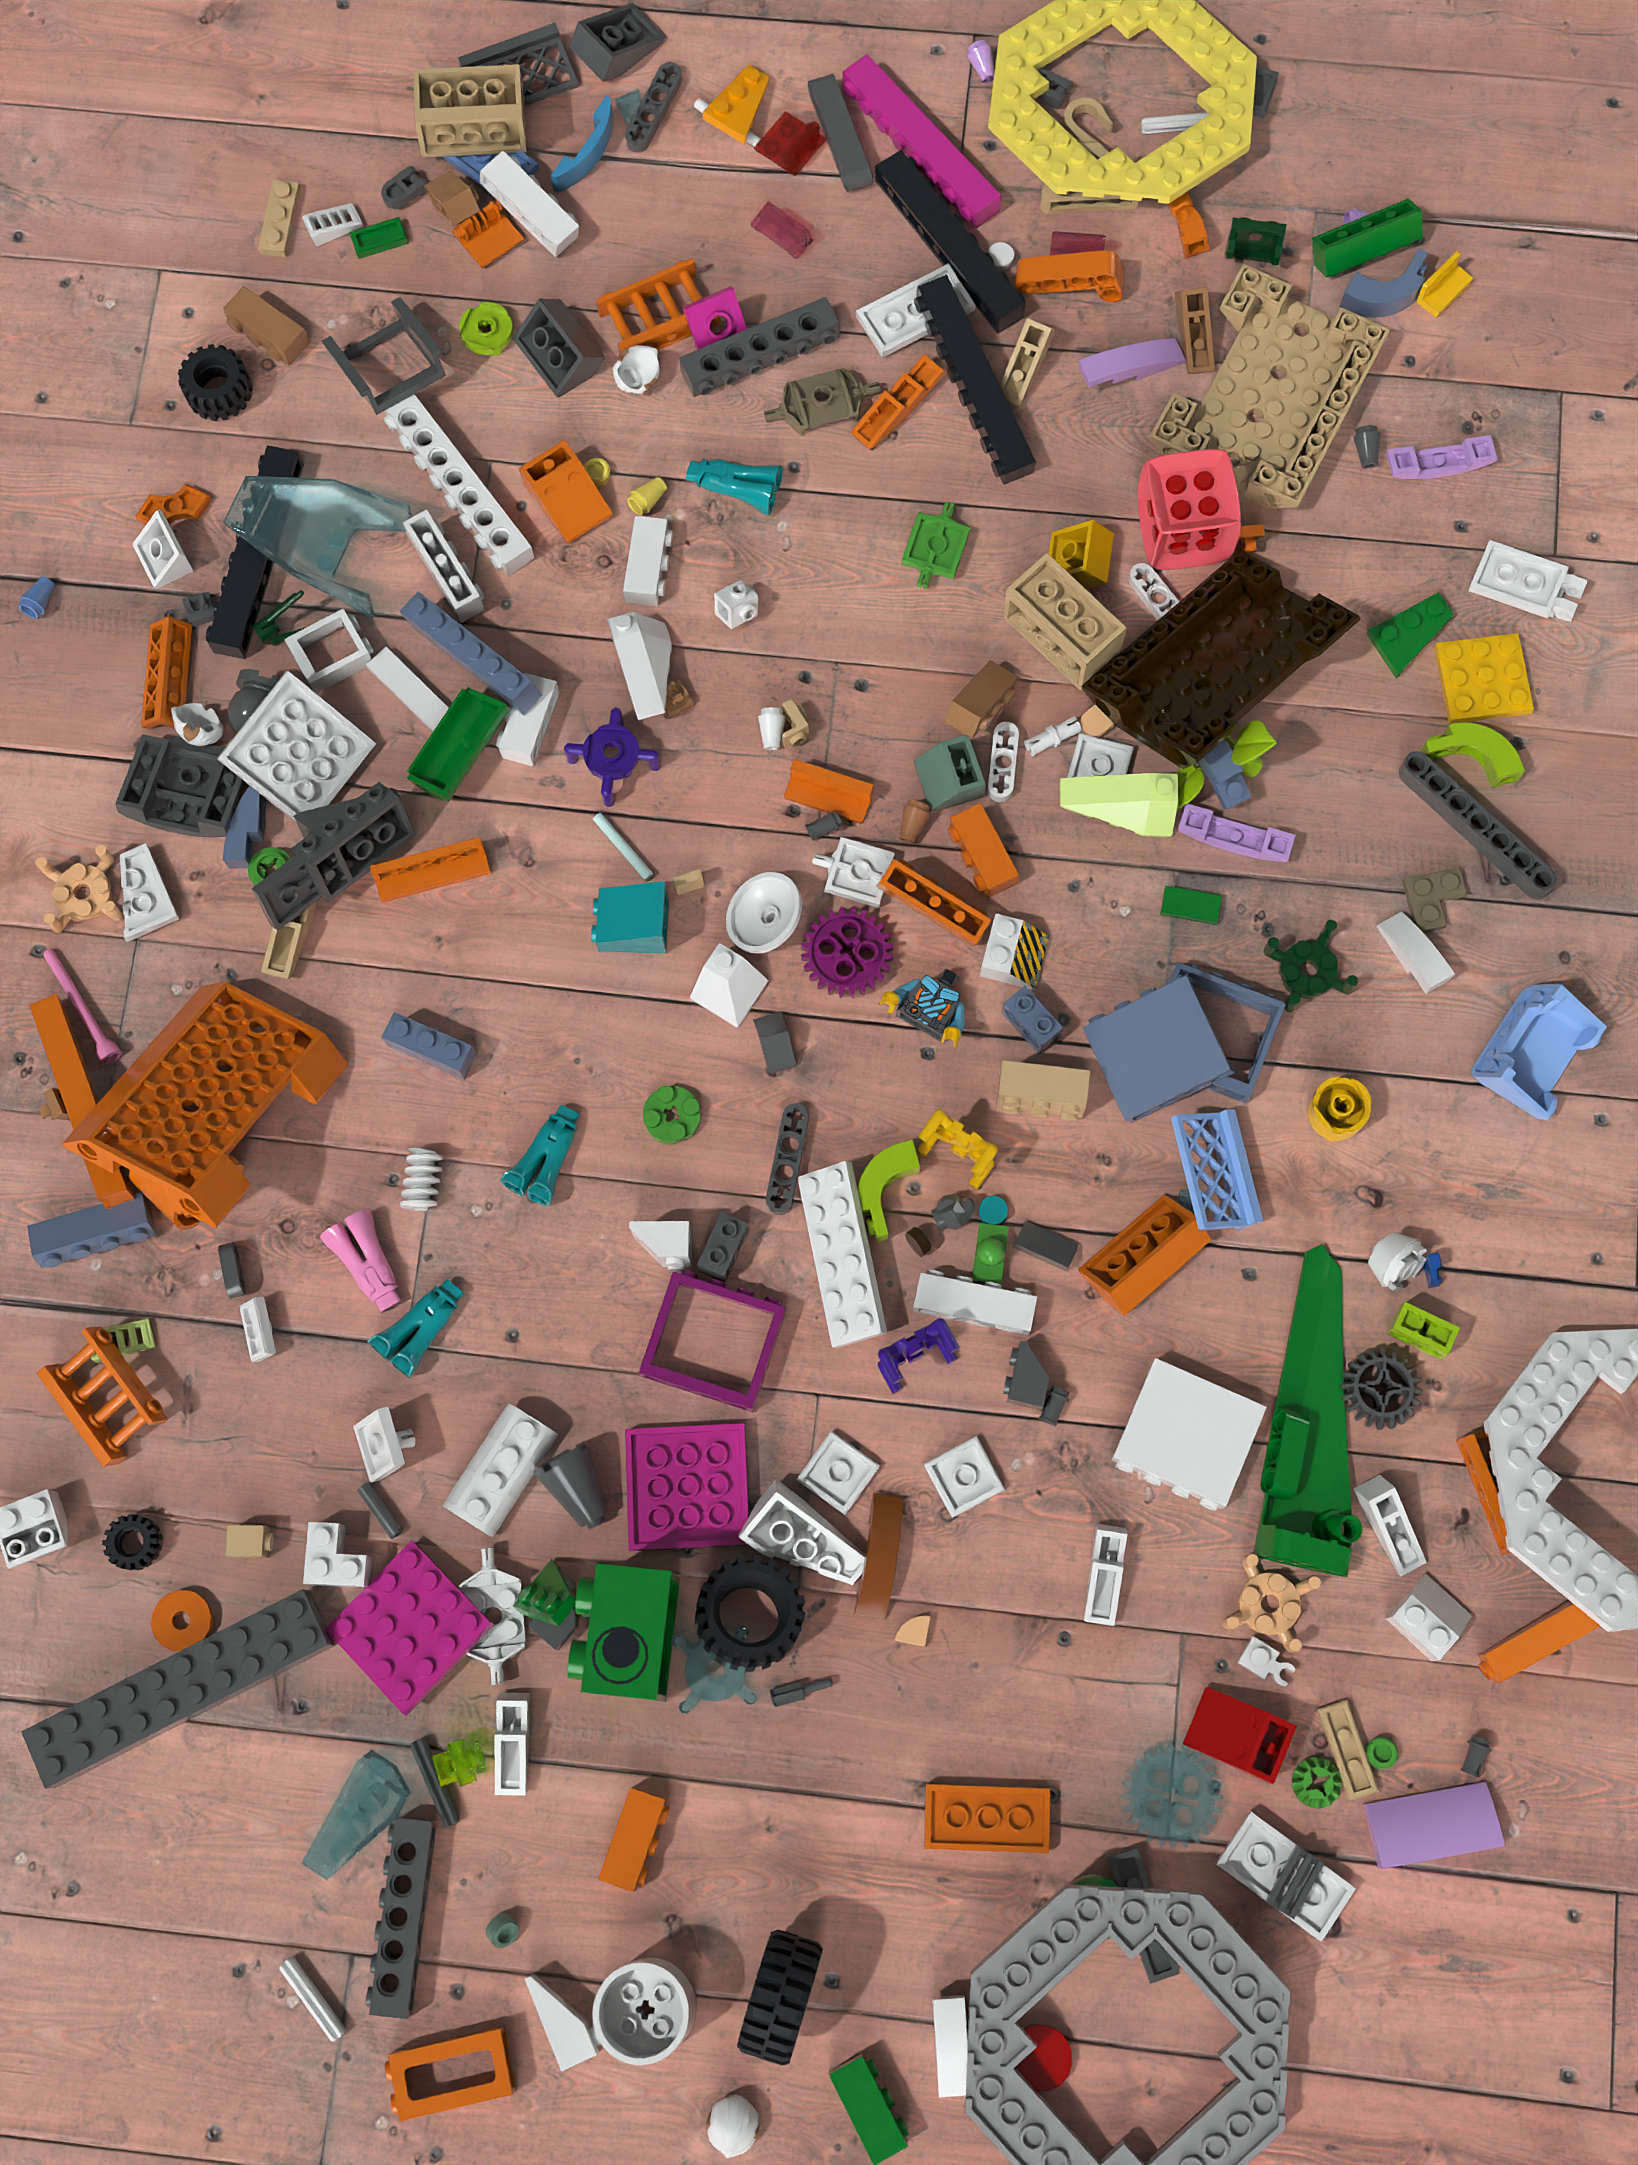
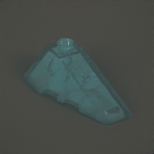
M372 1749L357 1760L304 1857L303 1865L328 1880L397 1819L411 1791L395 1764Z

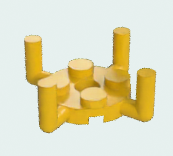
M936 1110L918 1135L923 1141L917 1148V1152L926 1157L938 1138L943 1142L950 1143L952 1145L950 1148L951 1152L962 1159L968 1155L975 1162L971 1169L974 1175L968 1185L978 1190L994 1167L993 1158L998 1152L997 1145L985 1141L974 1131L970 1134L963 1129L965 1125L951 1119L943 1110Z

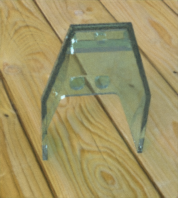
M245 476L225 517L224 524L292 576L373 619L375 613L369 594L335 582L333 580L334 574L356 531L406 532L403 522L412 518L410 505L334 479Z

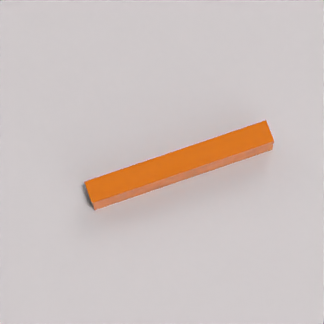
M54 993L52 996L32 1003L29 1006L74 1131L97 1105L99 1099L65 1004L57 993ZM83 1158L99 1201H103L106 1210L126 1201L135 1200L122 1165L113 1174Z

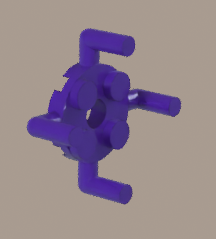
M617 707L611 710L609 724L598 727V730L589 734L584 744L567 743L564 746L569 764H576L578 761L577 755H583L590 773L602 779L601 795L604 805L607 807H611L615 803L612 792L613 781L630 777L639 760L649 761L652 771H658L661 768L658 752L655 750L639 749L636 738L624 727L622 712ZM616 747L619 749V753L614 758H608L604 755L606 748Z
M938 1318L928 1326L915 1331V1335L907 1339L903 1337L891 1346L879 1350L878 1357L880 1361L878 1362V1369L892 1394L903 1389L899 1381L904 1377L898 1367L904 1364L906 1359L909 1363H912L925 1355L922 1350L925 1348L930 1350L938 1346L947 1364L958 1359L955 1351L960 1346L943 1318Z

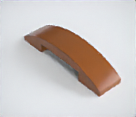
M873 1493L868 1522L870 1523L865 1561L862 1580L858 1585L854 1614L885 1619L898 1557L903 1498Z

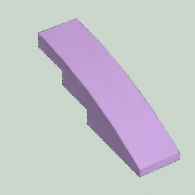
M1176 338L1130 344L1079 359L1078 367L1089 388L1111 380L1112 384L1134 377L1137 381L1184 364L1186 359Z

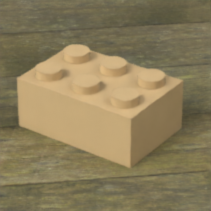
M1002 1060L996 1108L1002 1109V1112L1007 1114H1018L1019 1111L1031 1112V1116L1039 1118L1048 1117L1049 1114L1057 1115L1061 1120L1076 1121L1077 1118L1083 1117L1087 1106L1090 1070Z

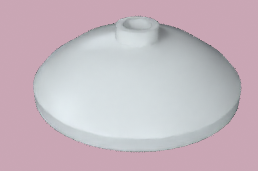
M777 872L758 874L746 881L734 894L727 909L726 928L732 942L749 953H765L784 943L795 930L802 912V897L798 886L789 877Z

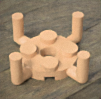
M98 845L95 848V853L101 859L96 867L77 863L62 873L55 869L44 857H39L36 860V866L47 877L56 882L52 896L62 913L58 918L52 913H47L44 916V922L54 932H62L71 919L74 921H84L91 918L96 919L103 914L116 921L122 919V911L112 902L111 883L105 875L115 859L104 845ZM81 888H90V894L87 898L77 899V892Z
M1255 1554L1244 1557L1242 1565L1249 1580L1244 1584L1239 1596V1612L1224 1619L1223 1627L1226 1630H1232L1245 1623L1249 1628L1264 1635L1278 1634L1287 1652L1299 1651L1302 1648V1644L1298 1639H1293L1289 1631L1301 1613L1299 1596L1319 1588L1321 1580L1313 1576L1293 1585L1281 1574H1260L1256 1566L1259 1559ZM1266 1595L1273 1596L1277 1601V1609L1273 1613H1267L1261 1607V1600Z

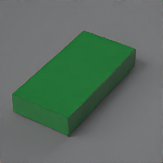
M400 217L349 232L358 259L408 244Z
M1165 886L1160 915L1216 925L1222 896Z

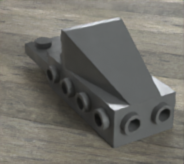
M378 782L358 798L299 812L293 816L304 839L290 849L294 857L252 888L271 927L279 931L320 898L325 899L329 903L368 873L370 866L381 863L416 836L409 821L410 817L402 805V799L392 787L388 789Z

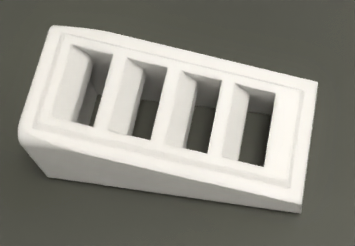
M353 203L302 216L304 225L315 247L364 227ZM350 214L353 221L347 222L345 215ZM340 218L342 224H337L335 220ZM330 222L332 226L327 227L326 223Z

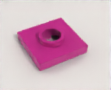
M731 286L682 307L697 350L747 330L734 288ZM719 315L724 316L727 323L726 329H722L718 333H712L710 330L711 320Z

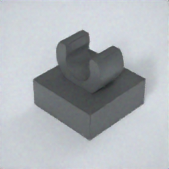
M209 591L182 599L188 622L192 624V627L214 620V604Z

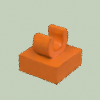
M1264 524L1241 526L1239 540H1242L1243 551L1246 553L1256 551V539L1265 536Z

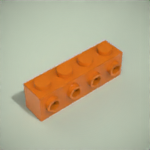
M893 859L876 887L970 946L976 945L991 921L986 916L987 912L974 904L972 906L967 905L961 901L963 897L950 889L947 891L937 886L938 882L926 874L923 876L913 871L914 867L902 859H899V861Z

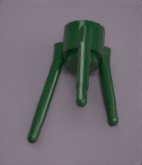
M300 590L298 593H293L269 615L252 625L264 644L271 641L273 646H275L287 637L305 629H297L278 635L277 633L281 629L275 621L278 616L304 595V591Z

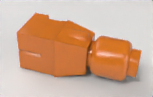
M1189 191L1168 204L1172 216L1177 219L1185 259L1210 250L1202 216L1194 209L1193 200Z

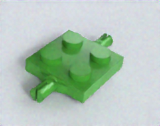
M945 502L941 515L931 516L920 512L917 514L902 557V565L918 569L921 572L916 584L919 588L922 587V584L923 589L928 588L931 575H939L953 580L955 578L970 534V527L958 524L951 519L956 507L953 503L949 507V502Z

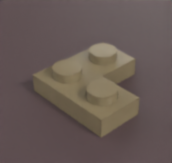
M1460 867L1408 877L1402 881L1412 921L1423 933L1443 930L1446 927L1440 902L1464 898L1467 894Z

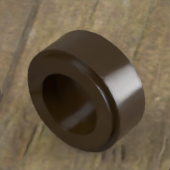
M913 1227L905 1233L907 1242L920 1257L931 1251V1244L928 1238L919 1228Z

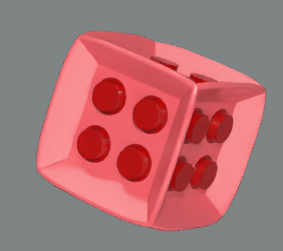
M1220 449L1195 450L1162 455L1148 460L1143 465L1140 473L1137 495L1143 544L1150 566L1158 570H1172L1210 565L1230 558L1235 552L1241 533V510L1234 470L1227 451Z

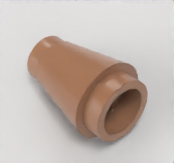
M909 800L908 805L904 806L899 839L915 844L916 839L931 816L929 813L930 806L919 801Z

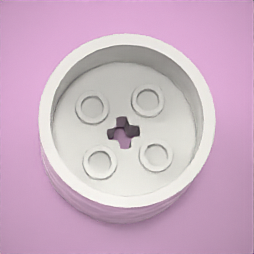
M654 1957L633 1960L610 1974L600 1986L593 2004V2025L600 2043L613 2057L631 2065L656 2063L670 2055L687 2037L696 2016V1997L692 1984L673 1963ZM646 2000L649 2001V2006L654 2007L655 2010L648 2017H645V2011L639 2008Z

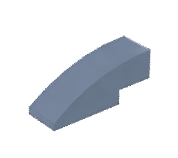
M251 786L248 787L238 803L228 827L224 843L223 861L229 869L248 868L253 853V842H264L266 798Z

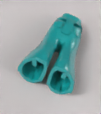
M703 459L702 462L691 460L686 473V481L696 482L697 487H702L711 492L742 500L756 508L763 515L769 516L774 508L775 492L779 490L782 482L783 467L781 465H743L721 459L708 460V462L707 459Z
M559 1105L555 1115L551 1114L549 1116V1119L540 1128L528 1150L511 1169L503 1174L500 1182L520 1196H525L527 1191V1196L531 1201L543 1206H550L554 1197L558 1174L572 1145L575 1132L578 1129L575 1124L580 1114L563 1105ZM546 1157L541 1171L528 1189L540 1163Z
M446 1279L439 1288L435 1286L433 1290L424 1295L395 1324L373 1335L367 1341L368 1344L385 1360L390 1361L402 1374L411 1378L430 1343L449 1321L454 1310L458 1308L456 1302L464 1293ZM420 1327L409 1343L394 1356L411 1334Z

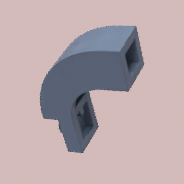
M1418 249L1404 274L1392 281H1376L1356 272L1343 294L1339 307L1357 315L1372 318L1391 316L1403 311L1418 298L1422 285L1425 283L1426 278L1423 276L1428 265L1424 263L1428 253Z
M1225 739L1202 758L1198 764L1209 778L1223 809H1229L1250 798L1251 794L1240 773L1243 771L1241 765L1239 766L1232 762L1233 751Z

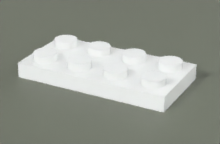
M949 264L856 310L858 321L882 358L928 335L924 315L917 312L914 304L917 286L948 275L966 315L975 311L974 302Z
M1249 1811L1215 1864L1263 1900H1266L1294 1847L1297 1845ZM1301 1856L1298 1857L1275 1899L1279 1903L1304 1859ZM1309 1864L1287 1905L1288 1909L1293 1905L1314 1864ZM1324 1865L1295 1919L1290 1918L1286 1914L1284 1915L1322 1942L1356 1888Z

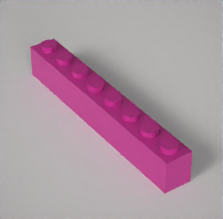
M868 54L843 71L842 89L849 98H853L859 104L861 111L875 121L877 128L892 139L896 149L902 150L915 161L917 169L919 168L929 178L932 186H936L942 192L947 203L953 204L959 210L964 221L970 222L975 228H978L1000 211V193Z

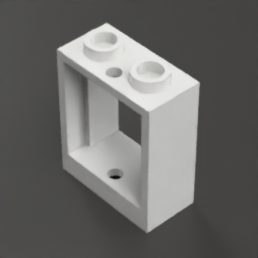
M344 609L284 639L310 687L316 694L367 668L366 664L371 660L369 654L374 652L366 637L360 639L357 632L361 629L354 616L348 617ZM345 626L359 651L316 673L302 648Z

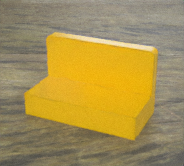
M1458 250L1422 285L1416 301L1436 318L1473 280L1471 275L1457 265L1461 257V253Z

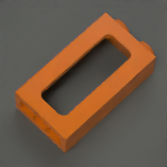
M504 2025L393 2051L388 2055L389 2061H385L386 2077L388 2081H392L394 2094H391L390 2097L393 2114H398L399 2122L510 2096L516 2092ZM481 2050H489L491 2052L496 2075L494 2081L417 2100L409 2097L405 2076L407 2068Z

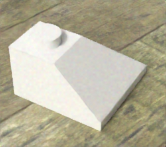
M719 943L703 966L690 999L739 1028L769 980L744 957Z

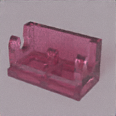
M769 201L750 223L753 229L762 233L795 259H798L808 245L813 242L807 228Z

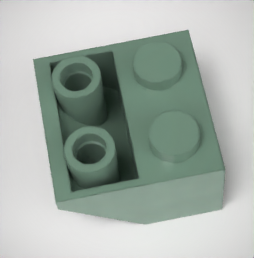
M963 735L942 741L914 760L928 806H930V812L984 797L986 784L969 736Z

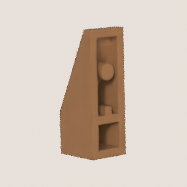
M1208 287L1175 292L1177 321L1183 353L1186 359L1187 374L1215 370Z

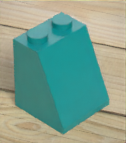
M658 881L599 889L598 898L593 899V915H597V925H592L591 941L596 942L598 952L666 954L669 897L665 882Z

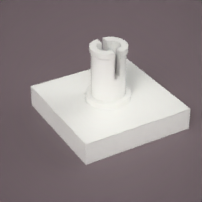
M388 1407L375 1410L353 1426L370 1483L384 1479L405 1465L401 1449L415 1446V1437L408 1438V1436L414 1434L412 1429L395 1431Z

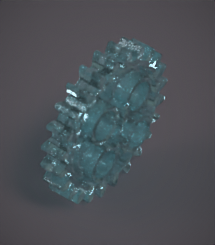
M1168 1745L1166 1753H1163L1160 1746H1156V1756H1152L1150 1752L1144 1751L1146 1761L1142 1762L1135 1758L1134 1762L1138 1769L1136 1771L1132 1769L1126 1770L1132 1777V1780L1122 1781V1784L1129 1788V1792L1120 1794V1797L1129 1799L1130 1804L1125 1805L1122 1810L1132 1811L1133 1815L1127 1822L1139 1823L1135 1830L1136 1834L1147 1831L1145 1841L1150 1842L1154 1837H1157L1158 1847L1162 1848L1165 1841L1168 1840L1170 1849H1175L1177 1840H1180L1181 1845L1184 1848H1188V1838L1191 1837L1194 1842L1199 1843L1200 1840L1197 1834L1199 1831L1206 1835L1210 1834L1205 1826L1207 1822L1217 1824V1821L1211 1815L1212 1812L1219 1813L1222 1811L1214 1805V1801L1223 1799V1796L1214 1794V1789L1221 1786V1783L1211 1782L1210 1778L1215 1775L1216 1771H1205L1204 1768L1208 1761L1204 1759L1197 1763L1198 1753L1196 1751H1193L1187 1757L1186 1747L1181 1746L1177 1754H1175L1173 1745ZM1160 1767L1165 1769L1168 1774V1780L1162 1786L1156 1785L1152 1779L1153 1772ZM1189 1776L1194 1777L1198 1783L1197 1791L1191 1795L1187 1794L1183 1789V1782ZM1145 1787L1165 1792H1171L1173 1787L1175 1788L1174 1794L1198 1801V1806L1194 1807L1177 1801H1172L1171 1806H1169L1167 1798L1146 1793ZM1150 1799H1156L1161 1806L1159 1814L1154 1817L1148 1816L1145 1811V1804ZM1182 1807L1187 1808L1191 1815L1189 1823L1184 1826L1179 1825L1175 1819L1177 1810Z

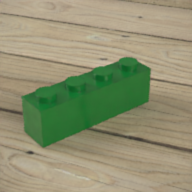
M1408 198L1312 237L1314 266L1327 278L1422 239V210Z

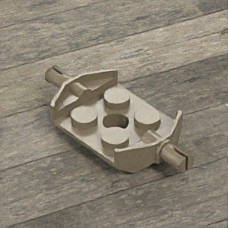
M845 368L787 382L779 408L764 411L766 422L781 418L785 419L801 436L804 435V430L836 421L855 417V422H857L863 398L881 393L878 381L863 385ZM819 393H826L829 395V399L821 402L816 400L815 396Z

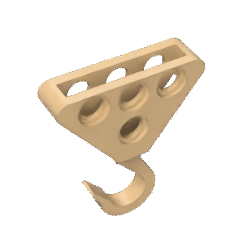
M1079 98L1072 101L1066 107L1063 127L1098 160L1109 152L1098 141L1094 140L1076 125L1073 117L1079 113H1089L1109 132H1112L1113 123L1105 113L1104 107L1098 101L1091 98ZM1045 184L1042 188L1040 209L1047 214L1136 209L1140 201L1123 200L1120 203H1113L1110 199H1120V196L1105 194L1104 198L1083 196V192L1067 191V196L1055 194ZM1083 200H1097V202L1086 204ZM1071 201L1066 206L1059 205L1057 202Z

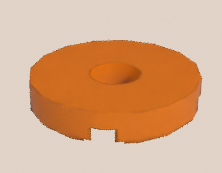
M177 1590L168 1593L158 1601L152 1612L151 1627L153 1635L160 1645L172 1651H181L209 1636L212 1631L214 1616L210 1605L203 1596L194 1591ZM186 1612L190 1617V1623L185 1629L180 1630L175 1624V1619L179 1613Z

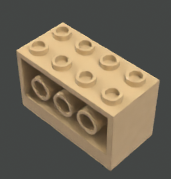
M520 64L413 69L415 125L421 157L499 154L502 151L505 153L527 152L525 103Z
M1048 553L1041 557L1006 590L1003 618L1080 691L1084 683L1121 652L1127 627Z

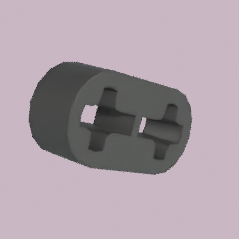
M231 1242L219 1245V1258L228 1297L232 1299L246 1295L243 1271L236 1244Z

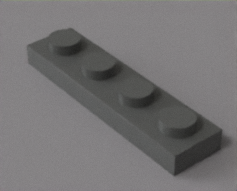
M1138 1848L1107 1857L1115 1883L1119 1887L1151 1889ZM1156 1939L1139 1953L1150 1984L1180 1974L1176 1961Z

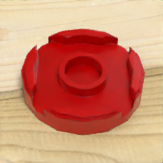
M1032 2024L1024 2028L1036 2042L1037 2047L1015 2068L1037 2092L1051 2091L1059 2087L1069 2076L1072 2067V2050L1067 2039L1056 2028L1049 2025Z

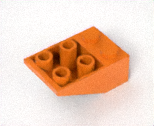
M565 440L519 468L523 485L567 544L613 516L581 461Z

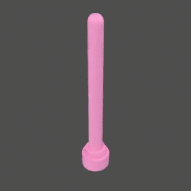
M45 950L44 957L96 1043L95 1049L97 1051L95 1054L102 1065L113 1063L122 1055L116 1042H112L105 1037L54 950Z

